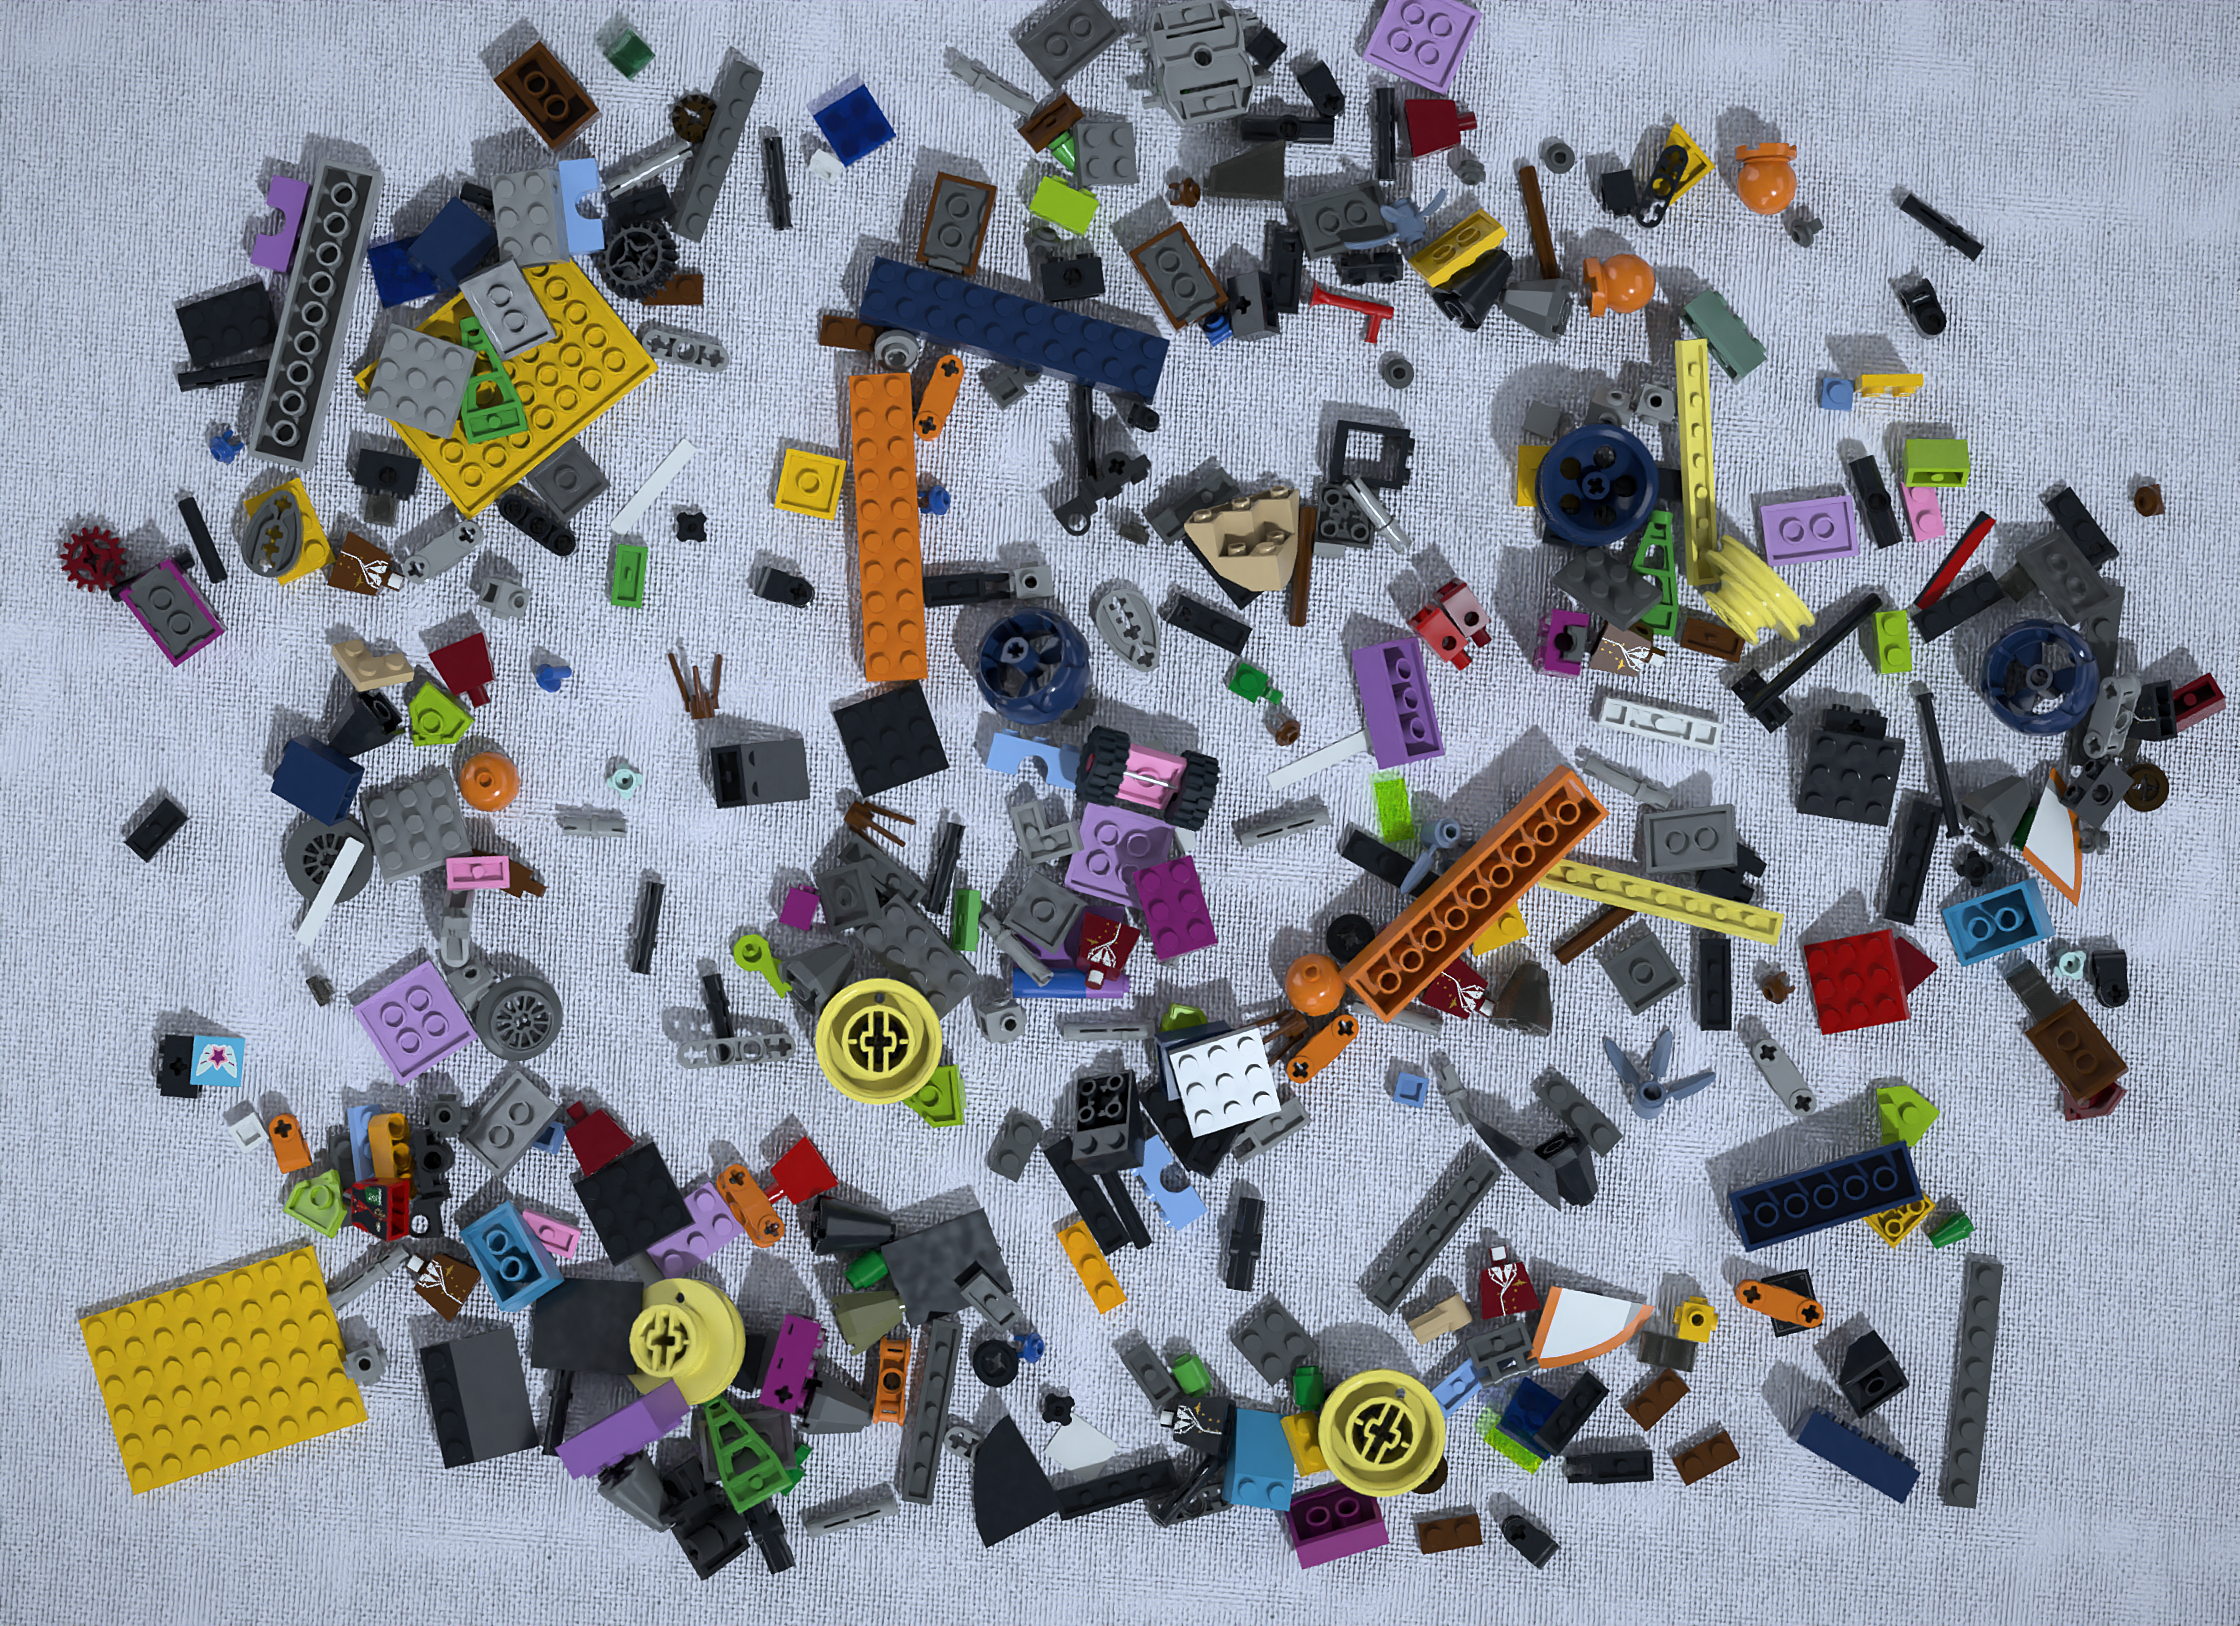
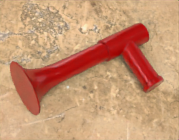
M1316 279L1312 284L1307 306L1308 311L1315 305L1324 304L1370 315L1364 342L1376 345L1378 343L1377 338L1382 318L1392 320L1394 307L1326 292L1317 285Z

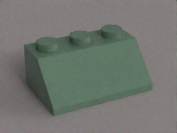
M1707 288L1688 303L1677 315L1696 338H1707L1708 352L1736 385L1767 359L1764 355L1766 349L1756 337L1751 339L1744 331L1747 326L1737 314L1732 316L1725 308L1727 302L1717 290L1712 292Z

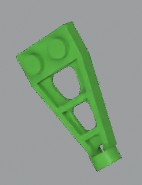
M476 316L460 320L462 346L477 352L485 351L493 367L491 373L475 376L472 370L461 404V415L468 444L473 445L530 431L523 401ZM479 331L476 336L469 335V333ZM494 381L499 386L504 396V401L499 406L480 409L476 403L477 387L482 382Z
M1652 510L1648 516V525L1629 569L1641 577L1652 575L1657 576L1661 580L1664 592L1662 601L1639 620L1652 627L1655 635L1674 637L1679 604L1671 532L1673 513ZM1654 524L1665 525L1662 530H1658L1654 527ZM1650 545H1658L1664 549V566L1661 570L1644 566L1645 555Z
M723 1393L707 1402L701 1403L706 1414L722 1485L738 1514L792 1485L776 1453L730 1406ZM732 1421L741 1431L742 1437L726 1446L721 1438L719 1428ZM743 1447H749L759 1456L760 1464L741 1475H737L734 1472L731 1460L732 1454Z

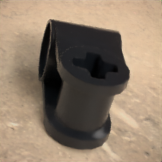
M1323 60L1295 75L1302 90L1310 98L1322 118H1335V120H1338L1345 111L1344 95ZM1330 99L1332 103L1338 101L1337 109L1325 108L1326 100Z
M1922 279L1921 284L1906 291L1904 289L1898 290L1900 301L1910 316L1919 336L1927 340L1938 337L1945 329L1947 320L1929 279ZM1924 318H1935L1939 325L1938 330L1929 331L1926 329L1923 323Z
M767 566L762 567L754 595L777 603L781 602L797 608L809 607L815 600L816 594L813 586L806 580ZM801 586H804V590L808 595L807 597H801L797 601L793 591L800 590Z
M2115 949L2092 952V971L2095 978L2098 1002L2101 1006L2111 1009L2123 1006L2129 998L2128 966L2125 950ZM2111 989L2119 992V997L2114 998V1002L2113 998L2106 995Z
M1510 1515L1502 1522L1501 1531L1508 1543L1539 1570L1545 1566L1560 1547L1542 1530H1538L1520 1515ZM1511 1526H1520L1523 1531L1522 1534L1519 1536L1515 1533L1512 1536Z

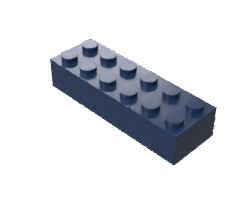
M1905 1138L1728 1192L1746 1253L1924 1199Z

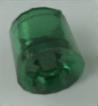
M629 28L602 53L629 82L656 57L651 49Z

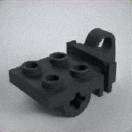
M1113 451L1108 453L1101 464L1103 479L1095 482L1092 475H1090L1085 480L1078 482V488L1081 491L1079 496L1054 510V516L1070 535L1082 536L1086 534L1091 526L1090 516L1098 512V506L1095 502L1103 497L1109 501L1122 493L1121 486L1130 481L1135 485L1147 478L1148 470L1151 469L1149 459L1145 453L1132 461L1123 452ZM1117 462L1124 465L1121 475H1118L1116 472H1109L1112 463ZM1076 513L1082 514L1086 519V525L1080 531L1072 530L1068 525L1070 516Z
M423 1129L412 1132L413 1138L409 1139L411 1157H416L417 1169H413L415 1187H420L421 1194H423V1198L413 1201L415 1211L409 1214V1235L418 1239H434L444 1236L440 1205L446 1199L452 1198L449 1190L450 1183L440 1184L439 1174L451 1169L455 1161V1155L449 1145L434 1143L433 1132H430V1129ZM436 1152L442 1159L439 1167L437 1162H431V1156H434ZM417 1215L424 1216L428 1221V1228L424 1233H418L412 1228V1220Z
M697 1455L663 1476L662 1481L666 1491L673 1498L680 1501L661 1514L659 1520L662 1524L675 1521L676 1524L670 1529L701 1581L710 1578L751 1547L744 1535L748 1530L744 1516L741 1513L738 1514L735 1508L727 1507L724 1502L726 1498L725 1493L719 1495L715 1493L721 1489L719 1484L714 1485L713 1482H705L703 1465Z

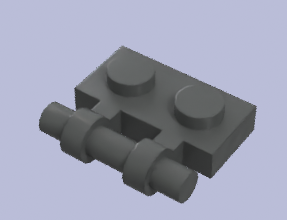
M1523 1319L1465 1340L1475 1369L1478 1370L1486 1366L1489 1369L1490 1374L1479 1378L1482 1389L1495 1386V1388L1503 1386L1504 1381L1518 1376L1521 1378L1530 1375L1529 1372L1540 1368L1537 1357L1525 1361L1522 1354L1534 1349ZM1514 1357L1515 1365L1499 1370L1497 1362Z

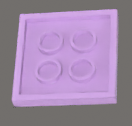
M1389 0L1362 60L1445 98L1483 13L1456 0Z
M1088 802L1079 830L1085 850L1072 854L1063 887L1143 910L1132 872L1166 862L1176 826L1169 825L1160 819L1112 805L1104 807Z
M431 959L352 1008L400 1086L408 1083L479 1038L477 1031Z

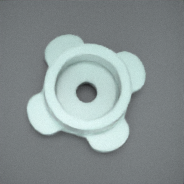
M620 763L614 775L607 779V786L620 792L623 799H630L633 796L634 789L643 783V776L640 773L633 772L627 763ZM623 778H627L628 783L624 784L622 782Z
M2059 948L2056 951L2058 959L2057 965L2053 968L2054 975L2059 978L2069 976L2073 980L2081 979L2083 977L2084 961L2086 960L2085 953L2081 950L2071 952L2066 948ZM2068 961L2072 962L2071 967L2067 966Z

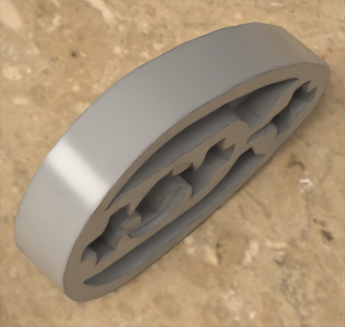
M1118 589L1107 594L1099 603L1096 611V625L1101 636L1111 650L1126 664L1141 672L1148 673L1153 671L1159 664L1161 642L1157 619L1151 604L1144 595L1132 589ZM1117 596L1119 600H1126L1123 609L1126 613L1132 612L1134 617L1130 619L1131 625L1133 627H1140V631L1137 632V639L1133 640L1130 636L1125 638L1123 635L1127 629L1124 623L1118 624L1116 621L1120 617L1119 612L1116 609L1111 611L1109 608L1113 603L1111 598ZM1138 644L1147 654H1154L1150 667H1147L1145 664H1138L1137 660L1141 657Z

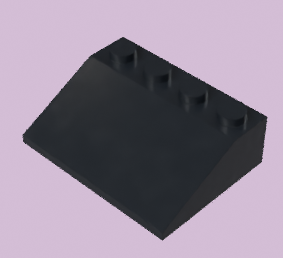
M514 1326L430 1344L419 1349L445 1469L539 1447Z

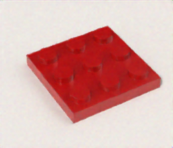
M1892 928L1803 946L1822 1035L1911 1019Z

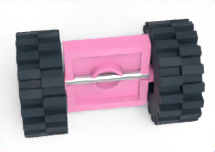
M1096 725L1092 729V733H1089L1087 737V743L1083 746L1084 751L1080 755V764L1076 771V788L1074 790L1076 799L1109 807L1114 802L1115 797L1165 810L1163 816L1165 823L1195 832L1204 826L1205 819L1207 820L1209 817V810L1213 807V798L1217 793L1216 785L1219 783V777L1217 776L1220 772V767H1218L1219 760L1217 758L1190 750L1182 752L1180 757L1129 742L1130 736L1128 733L1100 725Z

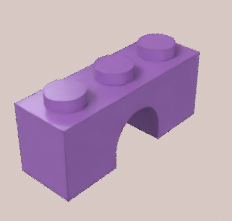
M274 174L266 204L271 208L284 212L286 225L283 231L275 236L258 233L250 261L252 265L290 276L294 267L313 186L309 183Z

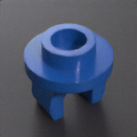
M232 430L226 431L222 437L214 436L210 440V452L219 462L230 464L234 461L235 455L239 454L244 446L243 442L236 446H231L227 442L234 433Z
M934 485L930 488V491L918 493V497L929 498V506L920 509V513H934L937 516L946 514L950 506V495L941 485Z
M1031 1332L1028 1335L1014 1336L1015 1341H1021L1024 1345L1022 1352H1015L1018 1359L1025 1358L1028 1363H1036L1042 1357L1045 1345L1038 1333Z

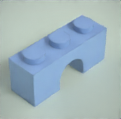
M595 158L559 161V170L557 171H560L569 255L579 256L606 251L607 248L604 244V241H606L604 221L601 218L585 219L580 216L578 211L579 202L585 195L601 192L597 160Z
M1002 728L1001 733H994L986 765L987 769L1016 776L1018 766L1025 757L1039 756L1048 766L1045 783L1075 790L1076 771L1080 764V755H1082L1078 753L1080 747L1065 743L1061 744V748L1049 746V739L1033 735L1031 741L1019 738L1020 732Z
M1158 1133L1145 1140L1144 1166L1132 1168L1130 1171L1134 1177L1140 1174L1146 1185L1142 1189L1151 1203L1157 1200L1163 1211L1159 1215L1166 1226L1170 1228L1174 1225L1178 1231L1206 1213L1208 1209L1191 1184L1179 1191H1170L1161 1184V1170L1165 1165L1173 1161L1174 1157Z

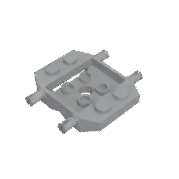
M1192 0L1154 8L1148 30L1144 36L1127 39L1129 51L1142 48L1150 49L1160 92L1158 95L1141 98L1142 104H1144L1143 109L1164 107L1181 128L1247 114L1255 88L1257 86L1273 84L1271 71L1254 75L1251 62L1245 51L1242 28L1258 26L1257 13L1240 16L1238 11L1225 0ZM1198 51L1207 53L1210 58L1209 65H1199L1195 61V53ZM1237 79V84L1180 95V90Z

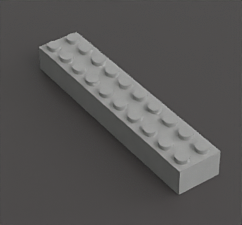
M320 158L247 454L252 458L313 472L385 176L379 171Z

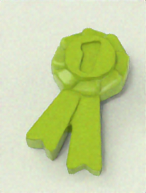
M757 934L742 936L733 948L736 964L747 972L760 970L779 997L783 999L787 991L793 990L787 982L782 984L779 979L778 965L783 960L771 956L770 945Z

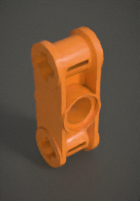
M945 355L938 361L933 376L929 380L923 394L920 408L914 421L915 432L923 441H934L940 436L947 417L950 415L955 404L958 389L965 372L963 362L955 355ZM951 362L955 363V368L959 372L957 374L952 373L950 377H946V372L942 368L950 366ZM929 419H932L933 426L936 427L935 431L929 430L927 434H924L923 427L920 426L921 422L927 423Z
M1341 1014L1336 1016L1324 1028L1320 1029L1288 1061L1286 1066L1288 1077L1295 1083H1306L1321 1069L1327 1067L1358 1035L1359 1023L1351 1015ZM1342 1020L1346 1023L1350 1020L1352 1022L1350 1026L1352 1033L1350 1035L1345 1033L1338 1034L1337 1031L1340 1029L1339 1021ZM1295 1062L1299 1064L1307 1063L1308 1066L1305 1068L1307 1075L1305 1077L1301 1075L1293 1076L1292 1073L1295 1071L1293 1064Z
M733 1164L717 1176L715 1181L717 1191L729 1206L734 1218L742 1225L757 1247L768 1248L783 1237L785 1232L783 1221L779 1218L765 1193L758 1187L744 1166ZM734 1177L737 1183L731 1184L729 1179ZM769 1228L771 1233L766 1235L763 1230Z
M1753 1279L1742 1280L1735 1288V1296L1740 1304L1772 1318L1810 1328L1818 1326L1824 1319V1310L1820 1303L1798 1295L1794 1291L1772 1284L1768 1285ZM1754 1286L1753 1290L1758 1293L1757 1297H1751L1749 1302H1747V1297L1743 1295L1745 1289L1750 1290ZM1810 1305H1812L1811 1309L1816 1314L1814 1317H1808L1807 1321H1805L1806 1316L1802 1314L1803 1308L1809 1309Z
M886 1335L881 1337L879 1351L880 1367L877 1396L874 1403L873 1424H878L879 1421L898 1423L899 1426H904L905 1394L912 1338L907 1337L906 1340L887 1339ZM888 1349H900L903 1352L889 1351ZM889 1372L897 1373L901 1378V1385L896 1389H889L884 1383V1377ZM882 1410L896 1411L897 1413L883 1412Z

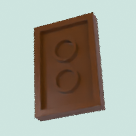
M2075 998L2025 1032L2026 1038L2078 1106L2129 1072L2126 1063Z

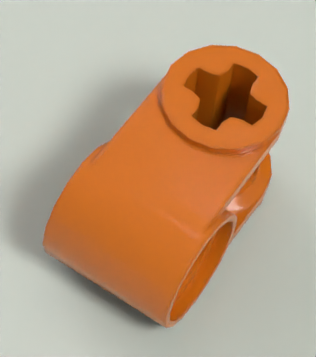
M281 1113L273 1118L269 1125V1133L281 1173L286 1174L313 1165L310 1150L303 1137L298 1119L290 1113ZM281 1120L285 1124H291L292 1128L287 1131L288 1135H285L284 1131L278 1132L277 1130Z

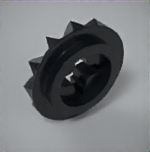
M1345 914L1336 918L1329 926L1326 943L1334 957L1349 963L1375 939V933L1372 925L1362 916ZM1355 925V936L1364 942L1363 944L1352 943L1348 951H1345L1346 940L1338 936V933H1349Z
M995 1338L981 1343L973 1355V1369L977 1377L984 1384L995 1388L1004 1387L1012 1383L1019 1374L1018 1369L1021 1361L1015 1353L1016 1348H1012L1007 1344V1340L1001 1341ZM1001 1353L1000 1362L1005 1367L1001 1366L994 1372L995 1363L990 1358L994 1359Z

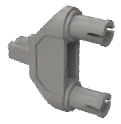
M447 887L441 925V955L444 962L452 967H462L470 959V937L475 890L448 891Z

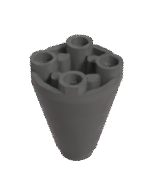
M643 1450L624 1456L625 1458L613 1468L611 1466L607 1467L598 1475L597 1479L600 1481L597 1492L603 1498L646 1526L662 1533L675 1523L674 1521L662 1524L659 1520V1516L670 1509L673 1504L653 1464Z

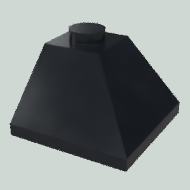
M1875 1330L1861 1336L1848 1347L1838 1384L1859 1419L1910 1386L1893 1353Z

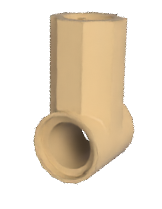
M1459 1292L1441 1300L1435 1305V1308L1408 1322L1420 1346L1447 1331L1453 1332L1474 1320Z

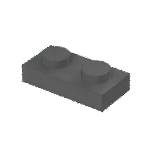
M1017 1114L990 1170L1017 1183L1044 1127Z
M982 1269L959 1289L960 1294L1000 1334L1004 1333L1024 1315L1023 1310Z
M1143 1341L1120 1358L1155 1409L1180 1392L1146 1341Z

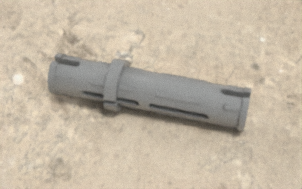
M959 56L950 74L973 86L974 91H981L1028 120L1031 118L1038 102L990 75V71L987 69L981 70Z
M683 139L636 166H633V164L627 166L628 170L608 181H604V184L614 199L635 186L640 188L643 186L642 182L689 157H693V153L689 149L686 140Z
M1359 474L1352 475L1350 478L1357 488H1354L1348 479L1343 483V488L1348 491L1376 526L1375 531L1378 535L1385 537L1397 555L1404 553L1405 550L1398 541H1401L1407 549L1411 547L1412 541L1397 525L1398 520L1395 516L1389 515L1368 489Z
M1592 755L1589 756L1582 770V773L1634 797V801L1638 803L1642 801L1662 812L1666 811L1673 797L1672 794L1649 784V780L1645 778L1641 780Z
M1327 806L1301 814L1299 811L1293 812L1294 816L1268 822L1246 830H1239L1243 849L1297 833L1301 836L1306 834L1305 831L1332 824Z
M992 911L986 913L981 918L982 921L978 925L995 941V946L999 950L1003 949L1039 987L1045 986L1051 980L1054 973L1020 941L1017 933L1012 928L1009 929Z
M1355 994L1351 1012L1375 1018L1376 1022L1382 1024L1383 1021L1377 1018ZM1403 1008L1389 1023L1439 1038L1444 1019Z
M1122 1019V1022L1064 1023V1042L1122 1040V1043H1129V1040H1154V1034H1156V1020L1128 1022V1019ZM1114 1030H1123L1121 1032H1113ZM1081 1031H1107V1032H1081Z
M400 1241L387 1253L373 1258L372 1263L364 1270L357 1273L337 1290L328 1294V1301L335 1310L340 1311L382 1278L387 1279L390 1277L393 1270L412 1257L411 1252Z
M892 1495L871 1503L863 1501L860 1506L814 1520L806 1521V1528L810 1539L813 1540L814 1538L864 1523L867 1526L874 1524V1520L899 1514V1509L895 1496Z

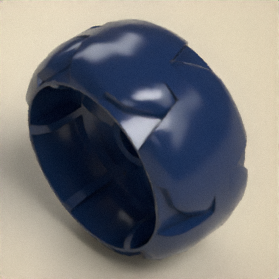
M1020 608L1015 610L1016 615L1000 618L982 637L977 648L979 659L974 666L975 680L984 700L1002 717L1023 725L1048 724L1059 719L1066 709H1073L1083 698L1091 680L1092 673L1089 659H1092L1085 636L1068 618L1046 608ZM1053 635L1040 653L1030 645V641L1035 638ZM1060 663L1054 677L1043 688L1039 687L1037 678L1043 675L1046 665ZM1008 664H1011L1027 678L1018 697H1013L1004 689V682L1008 676L1006 673Z
M2030 619L2005 629L2000 633L1999 639L1987 649L1980 671V687L1988 709L2008 728L2026 736H2054L2077 725L2086 716L2090 705L2094 704L2100 684L2099 664L2089 643L2066 624L2045 619ZM2042 642L2046 645L2055 644L2063 648L2069 654V659L2075 667H2067L2054 672L2048 666L2042 664ZM2018 659L2029 668L2026 674L2028 687L2010 697V694L2005 689V674L2010 662L2015 663ZM2063 692L2065 693L2063 695L2065 700L2052 711L2043 714H2036L2032 711L2036 693L2046 700L2057 699Z

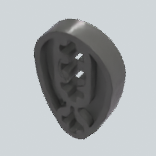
M284 490L275 492L263 502L247 526L241 544L242 557L248 568L260 576L266 578L285 576L297 566L300 560L304 539L302 512L294 494ZM284 496H288L287 501L292 504L291 508H287L283 513H280V507L276 506L277 500H283ZM277 525L279 526V531L283 533L282 539L277 538L275 541V546L279 548V552L272 553L271 561L275 562L274 568H268L267 572H263L264 566L260 565V560L266 559L268 552L263 550L265 544L271 543L272 537L268 535L269 529L274 530Z

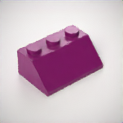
M1344 1483L1291 1498L1289 1511H1284L1302 1570L1390 1543L1377 1498L1354 1491Z

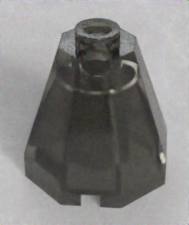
M1525 960L1524 964L1517 965L1493 1006L1488 1023L1512 1032V1028L1521 1030L1520 1034L1526 1036H1549L1553 1025V1011L1548 971L1542 968L1541 963Z

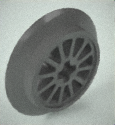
M315 818L309 820L295 831L287 845L285 867L288 878L302 896L313 902L332 868L330 865L324 866L322 863L326 859L325 853L328 852L330 855L336 854L338 857L344 846L342 845L338 850L336 849L340 836L346 840L348 837H351L364 844V848L356 861V865L352 868L354 869L352 875L348 876L334 904H339L355 897L363 890L371 877L374 865L371 843L363 830L348 819L330 827ZM327 834H335L331 848L328 843ZM319 836H322L324 850L315 841ZM310 843L319 851V854L307 851ZM305 855L315 857L317 861L305 864ZM318 865L319 868L309 876L306 869ZM324 871L321 884H318L314 881V878Z
M525 975L506 978L495 984L484 995L479 1004L476 1015L478 1036L485 1048L501 1059L508 1061L532 1059L546 1051L557 1038L563 1020L562 1005L554 989L541 979ZM521 996L520 1004L517 1006L514 999ZM527 997H532V999L526 1006ZM509 1000L512 1005L511 1010L504 1007V1004ZM538 1002L542 1003L540 1007L534 1009ZM500 1010L508 1014L506 1016H498ZM524 1013L527 1021L526 1023L521 1022L518 1026L514 1019L515 1017H521ZM545 1013V1018H536L537 1016ZM497 1022H505V1023H506V1024H504V1025H502V1026H500V1027H498V1028H497V1025H496ZM544 1024L542 1030H539L533 1025ZM529 1030H533L538 1035L532 1039ZM508 1031V1033H507V1034L505 1035V1037L502 1039V1038L500 1037V1035H501L502 1033ZM524 1033L528 1041L527 1043L521 1044L522 1036ZM516 1034L515 1043H510V1041Z

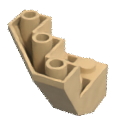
M1285 485L1274 486L1263 492L1236 498L1230 502L1208 509L1197 510L1184 523L1185 531L1219 575L1251 591H1281L1291 579L1297 554L1299 489H1288Z

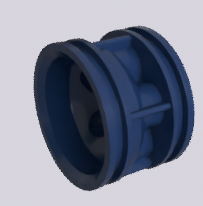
M1609 424L1582 426L1563 436L1543 457L1537 469L1534 483L1536 505L1547 526L1564 540L1587 547L1604 546L1614 543L1637 529L1651 513L1659 489L1657 467L1646 445L1631 432ZM1607 447L1613 452L1614 463L1610 468L1601 469L1595 465L1593 455L1597 448ZM1571 458L1579 463L1580 474L1576 479L1568 480L1562 476L1560 472L1562 460ZM1621 476L1632 478L1636 484L1635 493L1630 497L1619 496L1614 490V483L1617 478ZM1588 480L1591 482L1598 480L1600 482L1598 488L1601 490V493L1596 491L1594 494H1591L1589 492L1591 486L1588 484ZM1572 494L1579 499L1581 507L1576 515H1568L1562 511L1560 506L1562 496ZM1606 505L1612 508L1615 514V520L1612 525L1602 526L1596 522L1594 510L1598 506Z

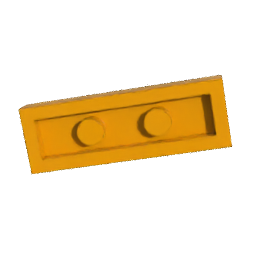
M1083 1219L1057 1233L1061 1244L1100 1315L1127 1301L1122 1288Z

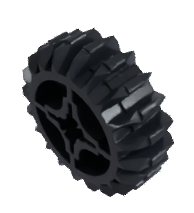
M632 220L629 229L621 224V232L619 234L611 232L613 240L611 242L604 241L607 250L599 252L600 258L604 260L598 264L599 269L603 272L600 276L606 283L607 288L620 299L624 300L626 298L630 302H635L638 298L640 301L646 302L648 294L652 298H657V290L667 291L665 285L667 281L675 282L671 273L679 270V266L675 262L681 258L676 251L678 248L677 243L672 239L671 234L667 230L664 231L660 225L655 223L652 225L649 221L645 220L639 225L637 221ZM643 242L655 243L651 246L647 244L645 246L639 247L637 245ZM635 276L641 278L634 281L623 280L627 277L633 278Z

